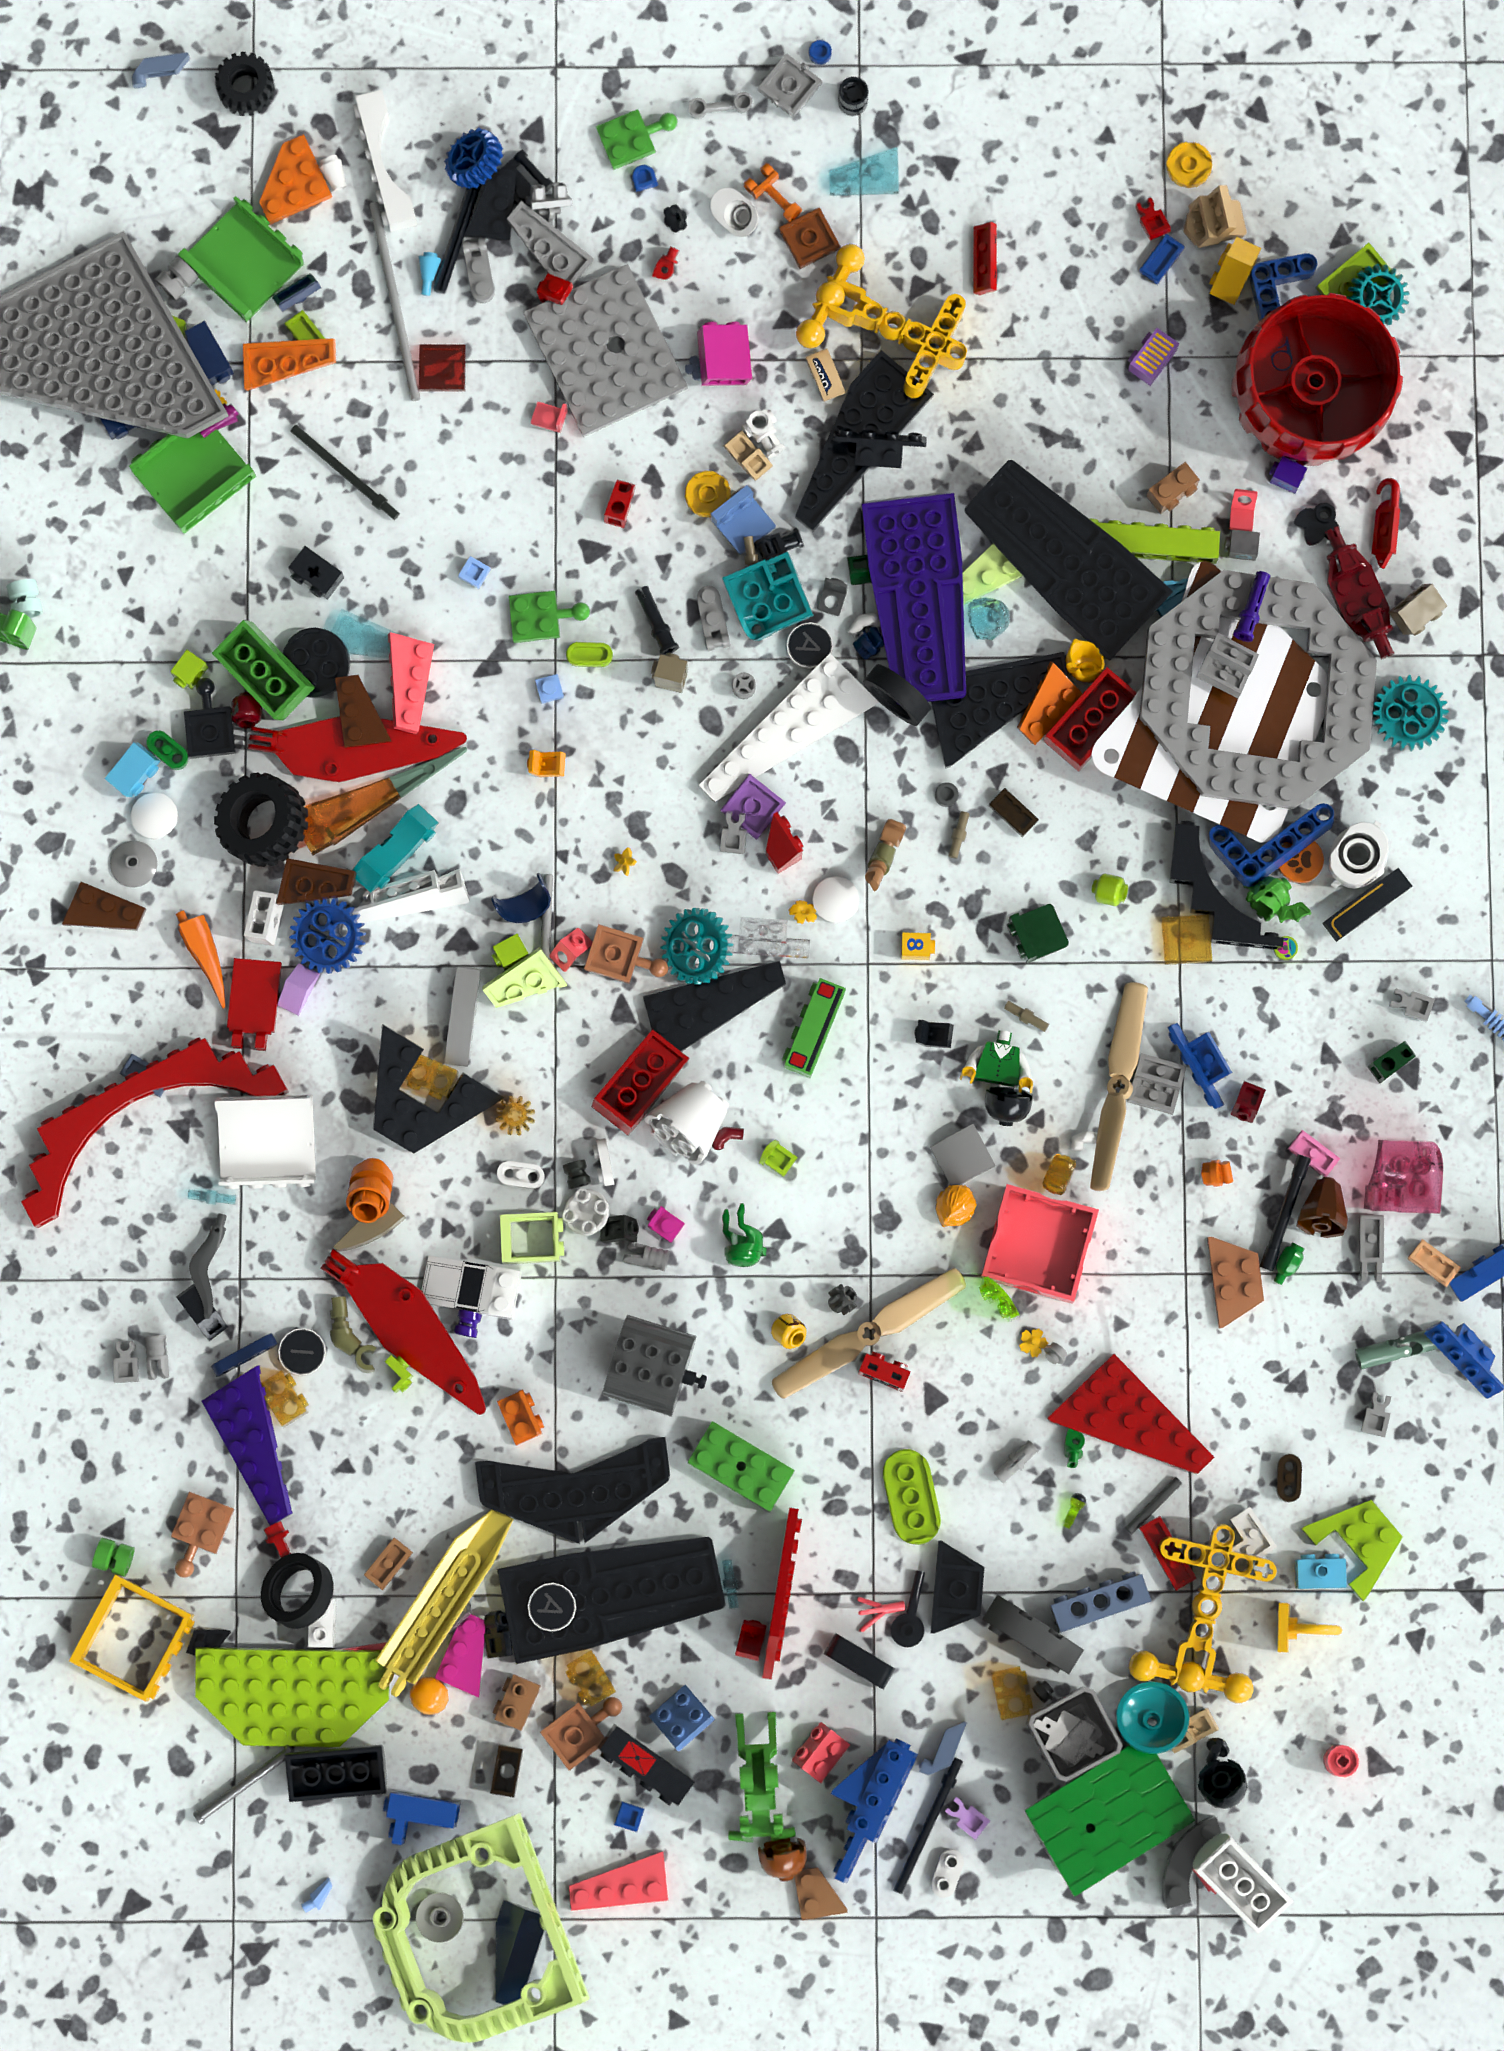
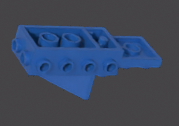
M897 1738L894 1742L888 1740L884 1746L832 1790V1795L857 1807L856 1810L851 1809L845 1822L849 1824L847 1830L855 1833L854 1837L849 1836L844 1846V1850L847 1852L844 1859L839 1858L833 1872L836 1873L834 1879L847 1883L867 1840L877 1843L917 1759L918 1754L909 1750L911 1745Z

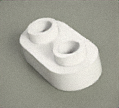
M606 1138L596 1140L597 1145H593L595 1159H600L601 1168L597 1169L599 1182H604L605 1186L614 1185Z
M506 1161L497 1170L498 1179L507 1186L536 1189L543 1184L545 1179L542 1168L534 1164ZM512 1170L514 1175L511 1178H507L505 1172ZM531 1173L537 1174L535 1181L528 1179Z
M949 1849L941 1854L932 1879L931 1887L933 1892L942 1898L949 1897L954 1893L964 1865L963 1856L956 1850ZM951 1857L956 1859V1865L953 1867L947 1864V1860ZM941 1881L948 1882L946 1890L940 1889L939 1884Z

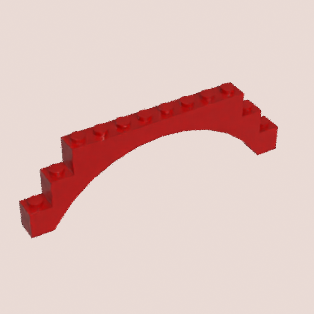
M199 1037L188 1043L189 1047L181 1051L176 1049L166 1055L167 1059L161 1062L156 1060L149 1063L143 1072L138 1074L136 1071L125 1077L126 1081L118 1085L117 1083L110 1084L104 1088V1093L98 1096L93 1094L86 1097L80 1106L76 1108L74 1105L62 1111L63 1115L55 1119L50 1117L40 1123L42 1126L37 1128L50 1154L42 1153L33 1158L34 1162L29 1165L42 1190L38 1191V1189L27 1193L25 1195L26 1199L21 1201L34 1227L40 1228L59 1217L65 1184L75 1160L89 1139L112 1116L133 1102L154 1094L155 1092L153 1091L156 1089L164 1088L163 1090H170L184 1086H214L240 1091L250 1096L285 1095L289 1091L277 1068L274 1065L269 1066V1064L258 1068L256 1070L257 1074L253 1075L240 1051L237 1053L231 1051L222 1056L223 1060L219 1062L207 1039L201 1040Z

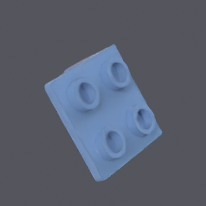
M748 485L711 513V521L740 555L746 552L743 537L753 536V542L776 528L775 523L754 500L753 491Z

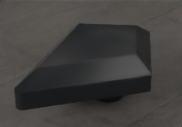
M194 1630L186 1653L196 1656L197 1647H220L231 1631Z

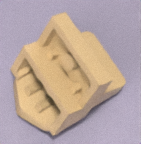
M1219 185L1208 196L1200 195L1188 206L1190 212L1187 214L1183 232L1198 248L1235 240L1236 237L1242 238L1247 233L1241 204L1238 200H1231L1227 185Z

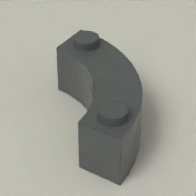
M999 1595L995 1597L982 1620L990 1624L988 1627L990 1631L998 1636L1004 1633L1048 1661L1046 1666L1056 1673L1062 1670L1070 1674L1084 1649L1051 1629L1048 1625L1032 1617Z
M1217 1817L1206 1818L1189 1828L1170 1851L1162 1878L1165 1908L1169 1909L1191 1902L1189 1882L1193 1861L1199 1850L1210 1839L1222 1834Z

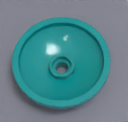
M1145 1682L1132 1687L1121 1698L1117 1708V1726L1123 1739L1134 1749L1148 1754L1164 1753L1176 1747L1185 1737L1189 1726V1710L1183 1697L1172 1687L1159 1682ZM1149 1719H1154L1156 1721V1725L1151 1726L1148 1724L1147 1721Z

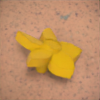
M627 847L622 854H614L615 860L619 863L613 870L615 872L622 870L626 876L629 874V866H634L637 862L634 858H631L632 851Z

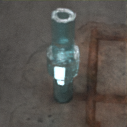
M208 1190L207 1192L188 1191V1199L206 1201V1204L216 1205V1203L235 1205L236 1195L221 1194L216 1190Z
M732 1559L722 1561L725 1577L723 1586L724 1590H727L729 1609L738 1608L736 1592L738 1583L737 1578H734Z

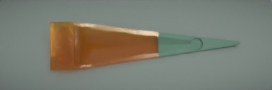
M462 747L375 783L306 805L308 817L305 818V821L308 822V828L304 830L303 835H305L304 842L312 856L332 844L335 846L466 753L467 747Z

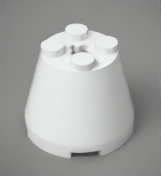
M700 1081L699 1084L695 1082L689 1083L654 1108L645 1118V1122L650 1123L653 1128L651 1134L662 1146L675 1156L680 1154L689 1158V1163L695 1165L700 1164L707 1156L726 1116V1109L729 1106L725 1099L717 1097L711 1092L712 1088L704 1081Z

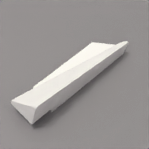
M460 869L441 877H437L435 870L388 883L383 889L376 888L371 893L367 890L363 894L364 900L358 908L354 909L352 914H360L361 916L356 920L357 923H365L466 904L470 900Z

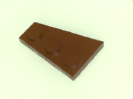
M359 675L335 678L345 748L392 742Z
M80 882L62 925L137 931L147 909Z

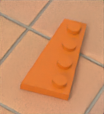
M335 339L243 344L244 390L249 391L336 363Z

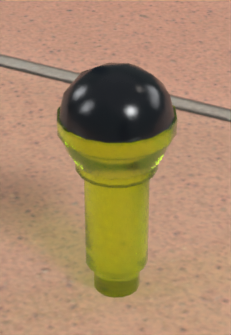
M1075 1493L1070 1498L1071 1507L1064 1520V1527L1070 1529L1079 1510L1086 1505V1498L1083 1494Z

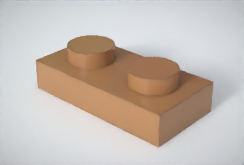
M394 1537L364 1576L381 1590H384L413 1552Z

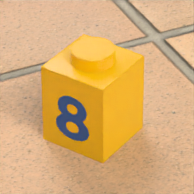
M902 932V960H930V954H935V940H931V933Z

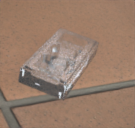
M1085 1715L1053 1752L1070 1768H1073L1102 1736L1104 1731Z

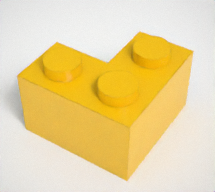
M1236 237L1233 244L1228 243L1217 264L1221 266L1219 273L1215 271L1209 282L1212 285L1209 294L1235 305L1262 248Z

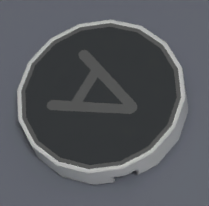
M812 622L803 623L795 627L788 636V655L791 661L800 668L815 669L830 653L832 654V637L828 630L820 624Z
M556 1583L543 1584L535 1589L530 1596L528 1603L529 1616L533 1623L543 1630H561L568 1626L575 1616V1598L571 1591L563 1585Z

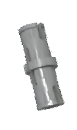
M1028 1440L1015 1454L1011 1453L1008 1456L1009 1459L994 1474L1004 1484L1019 1469L1022 1470L1024 1468L1023 1465L1039 1450ZM1022 1454H1024V1457L1021 1458V1459L1009 1470L1008 1468H1009Z

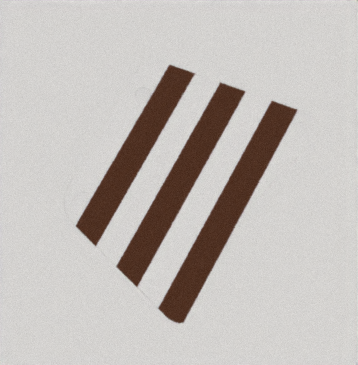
M1201 561L1194 565L1189 574L1182 601L1222 571L1207 561ZM1220 617L1218 633L1258 653L1259 656L1239 698H1236L1196 677L1214 639L1195 636L1187 723L1210 726L1208 749L1298 762L1299 742L1301 740L1315 741L1324 718L1327 688L1326 672L1279 626L1257 623L1253 631V641L1246 642L1233 636V632L1237 629L1240 620ZM1310 682H1316L1321 686V694L1319 696L1311 697L1308 695L1306 687ZM1142 687L1131 703L1096 741L1092 750V759L1095 766L1102 773L1258 842L1270 841L1281 829L1288 811L1286 808L1276 807L1274 810L1269 811L1259 804L1201 796L1197 791L1196 785L1189 777L1185 776L1176 765L1175 759L1168 751L1164 750L1155 739L1154 733L1139 719ZM1107 749H1115L1118 752L1119 760L1116 763L1110 764L1105 761L1104 752Z

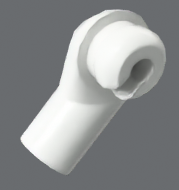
M871 612L859 615L847 632L856 638L864 627L879 628L878 614Z
M1085 1131L1074 1135L1070 1140L1072 1142L1071 1149L1082 1151L1084 1143L1096 1144L1098 1133Z

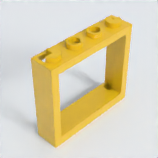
M114 1575L69 1661L147 1702L150 1698L154 1699L160 1689V1686L157 1685L161 1677L165 1678L172 1667L169 1662L173 1655L177 1656L183 1646V1643L180 1641L184 1634H189L193 1628L195 1621L192 1619L194 1615L119 1575ZM123 1587L183 1618L144 1691L84 1659Z

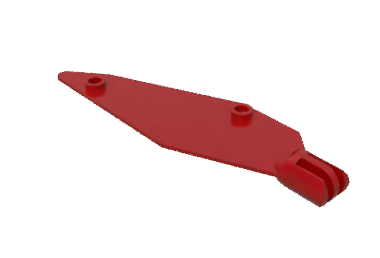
M338 716L280 731L251 726L252 732L273 736L270 738L250 735V741L270 744L271 747L248 744L247 749L276 754L293 775L340 783L438 758L464 744L467 741V736L463 732L422 725L419 727V732L413 734L395 729L393 720L381 719L392 742L345 748L341 717ZM429 736H436L437 741L430 743L428 741Z
M332 1249L330 1256L326 1258L325 1264L320 1269L346 1287L382 1346L396 1357L400 1356L410 1367L476 1414L482 1415L485 1413L486 1406L474 1373L423 1292L384 1263L356 1265L341 1253ZM457 1384L462 1386V1391L457 1388Z

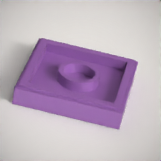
M749 773L720 811L725 815L728 811H733L732 819L734 821H739L740 813H746L741 828L746 829L747 833L757 840L771 823L773 814L779 813L786 802Z

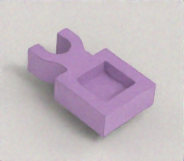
M955 1797L953 1801L959 1805V1809L956 1812H952L947 1807L945 1812L950 1816L958 1817L960 1820L956 1825L976 1840L990 1820L972 1805L966 1810L962 1801Z

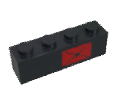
M613 1724L597 1747L602 1752L599 1755L610 1764L613 1761L620 1764L619 1770L630 1778L634 1774L641 1779L639 1784L649 1792L655 1789L660 1793L658 1798L669 1806L672 1802L679 1806L695 1783L690 1777L616 1724Z

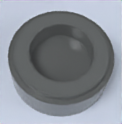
M942 783L937 787L935 799L939 805L951 807L958 800L959 792L955 785Z

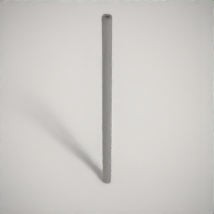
M372 202L369 205L411 401L420 400L379 203Z

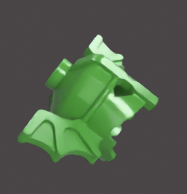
M1253 870L1245 871L1247 876L1255 874ZM1267 876L1262 881H1258V884L1253 887L1243 885V888L1250 890L1247 893L1246 901L1250 902L1251 908L1257 911L1256 915L1260 919L1264 918L1266 922L1276 915L1280 923L1288 919L1299 922L1302 917L1311 915V910L1303 902L1288 906L1291 900L1289 890L1292 886L1284 877L1279 879Z

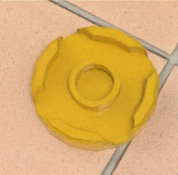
M1182 142L1175 146L1168 155L1166 163L1167 173L1171 180L1181 187H1198L1211 174L1212 157L1201 144Z
M702 471L695 474L685 487V500L688 507L694 514L701 517L711 518V513L731 498V489L728 481L714 471Z

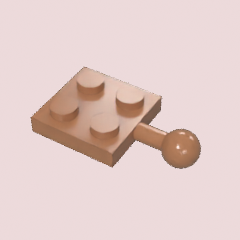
M598 924L584 970L630 984L635 966L650 970L651 974L655 977H663L668 972V965L663 959L651 961L638 957L644 938Z
M192 1492L188 1493L171 1535L172 1538L189 1544L184 1558L180 1559L175 1565V1571L178 1576L186 1578L192 1575L194 1572L192 1561L198 1548L217 1554L235 1509Z
M610 1697L605 1700L603 1708L590 1718L578 1702L540 1733L570 1771L598 1749L597 1747L605 1736L596 1725L608 1716L614 1717L619 1715L622 1710V1703L618 1698Z

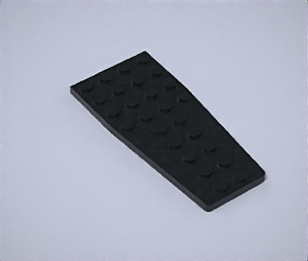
M1008 460L965 507L967 516L1048 604L1088 642L1095 644L1099 648V652L1109 661L1174 592L1119 541L1014 460Z
M710 1537L566 1554L497 1569L516 1664L587 1650L725 1607L713 1541ZM556 1583L563 1585L571 1591L575 1598V1616L570 1624L561 1630H543L535 1625L529 1616L528 1603L530 1596L535 1589L543 1584Z

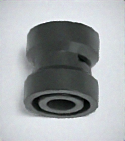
M578 1160L563 1165L564 1173L569 1175L567 1181L569 1189L591 1183L590 1176L584 1171L587 1168L585 1160Z

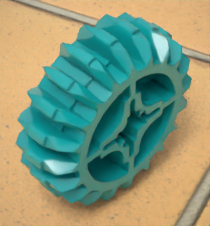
M1379 264L1373 265V268L1367 266L1364 270L1365 273L1362 271L1357 272L1359 279L1353 278L1351 280L1355 287L1348 288L1349 292H1353V296H1349L1347 299L1353 300L1365 308L1379 306L1380 309L1386 311V313L1379 315L1380 321L1387 326L1392 325V319L1395 321L1400 319L1398 313L1403 314L1406 312L1402 305L1409 304V301L1405 300L1404 296H1408L1410 292L1404 291L1403 288L1408 283H1400L1403 275L1395 276L1396 269L1392 268L1389 270L1388 265H1383L1381 268ZM1381 277L1388 281V283L1380 287L1377 283H1373L1371 279ZM1364 289L1367 292V299L1363 301ZM1392 290L1394 292L1393 303L1390 300V293L1392 292ZM1376 292H1381V300H1376Z

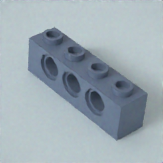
M1134 1571L1122 1575V1581L1114 1583L1113 1579L1099 1583V1589L1091 1591L1090 1587L1078 1590L1076 1591V1597L1068 1599V1596L1064 1595L1053 1599L1055 1604L1050 1605L1059 1633L1152 1602L1143 1575H1136ZM1120 1586L1126 1587L1129 1591V1596L1126 1600H1120L1116 1596V1590ZM1097 1594H1101L1106 1598V1605L1103 1608H1097L1093 1603V1599ZM1074 1602H1079L1083 1605L1084 1610L1080 1616H1075L1071 1613L1070 1608Z

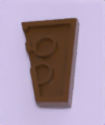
M287 858L276 904L285 905L351 896L356 872Z

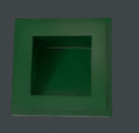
M868 555L847 557L851 585L872 583Z

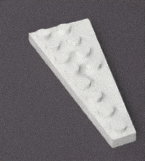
M830 653L698 786L716 802L736 790L749 773L755 778L874 707L879 701Z

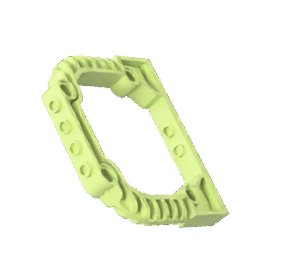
M521 1813L416 1853L401 1862L390 1875L383 1892L382 1907L378 1908L373 1915L374 1934L376 1939L381 1942L384 1950L382 1952L383 1959L389 1965L392 1972L391 1981L394 1987L398 1988L401 1996L399 1998L400 2005L413 2023H426L432 2031L449 2040L472 2043L537 2021L590 1999ZM481 1848H485L487 1850V1860L481 1857ZM470 1860L473 1865L480 1868L486 1867L495 1861L503 1863L512 1869L523 1866L532 1890L531 1899L533 1905L536 1908L538 1907L541 1915L540 1924L543 1930L547 1931L557 1958L548 1962L542 1979H536L523 1987L521 1998L476 2015L462 2016L448 2012L440 1995L434 1990L425 1987L406 1936L405 1929L410 1920L409 1907L406 1902L407 1895L414 1885L426 1876ZM385 1911H386V1912H389V1913L391 1914V1916H392V1922H391V1923H388V1922L385 1920V1918H384V1913H385ZM533 1987L540 1991V1999L533 1997ZM419 2004L426 2008L425 2016L420 2014L418 2010Z

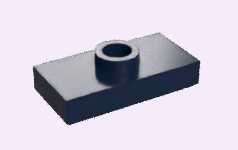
M308 274L274 295L272 299L283 312L291 306L305 301L309 295L321 289V286L312 274Z

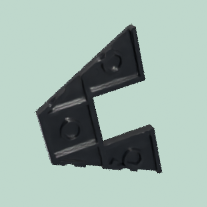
M382 1024L375 1113L373 1118V1130L414 1154L503 1100L504 1097L464 1072L438 1112L403 1092L399 1088L424 1049Z

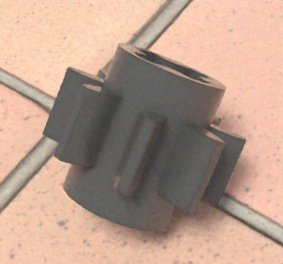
M840 1284L828 1292L831 1296L828 1304L835 1313L842 1312L843 1315H846L857 1307L854 1303L857 1300V1294L853 1288L849 1286L844 1287Z

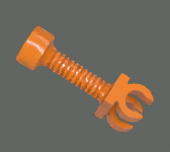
M766 162L760 169L767 179L758 186L753 179L748 178L743 183L744 188L755 199L764 192L768 193L784 210L783 216L786 220L791 222L800 215L802 208L796 202L790 204L772 186L779 179V174Z

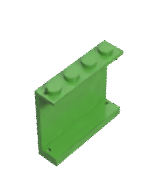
M235 196L233 198L235 205L189 251L183 248L178 253V256L192 268L203 283L247 322L304 265V261L302 258L303 253L299 248L286 243V237L277 229L273 231L269 227V221L263 215L257 216L252 211L253 207L245 199L241 201Z
M218 430L213 431L206 438H203L200 433L189 438L168 434L162 440L157 439L149 446L150 449L147 452L135 456L131 461L132 464L129 465L132 473L183 534L188 532L256 477L250 465L242 460Z

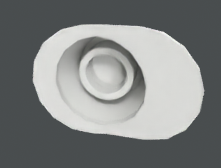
M733 188L720 189L713 195L711 200L712 214L730 233L737 237H745L755 230L758 225V212L756 207L745 196Z

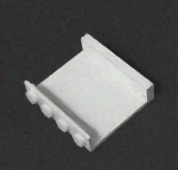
M312 1094L217 1097L215 1100V1111L218 1112L221 1175L219 1186H225V1189H237L239 1185H249V1188L255 1189L262 1188L263 1184H272L274 1188L287 1187V1184H296L297 1187L311 1186L310 1183L315 1182L316 1164Z

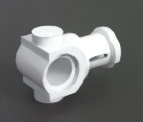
M771 410L755 411L750 415L749 419L745 420L746 423L742 425L744 433L748 438L752 437L757 443H762L767 452L766 456L768 459L779 455L785 450L786 447L784 444H780L775 435L777 430L773 424L777 421ZM755 420H762L765 422V425L757 428L753 425V422Z

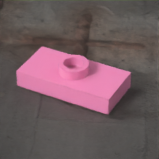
M1301 1130L1288 1147V1150L1295 1156L1299 1154L1311 1158L1309 1166L1323 1177H1327L1340 1160L1338 1156L1304 1130Z

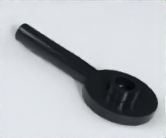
M918 1570L915 1572L907 1613L896 1617L891 1625L892 1638L902 1647H913L924 1636V1625L921 1619L916 1616L925 1572Z

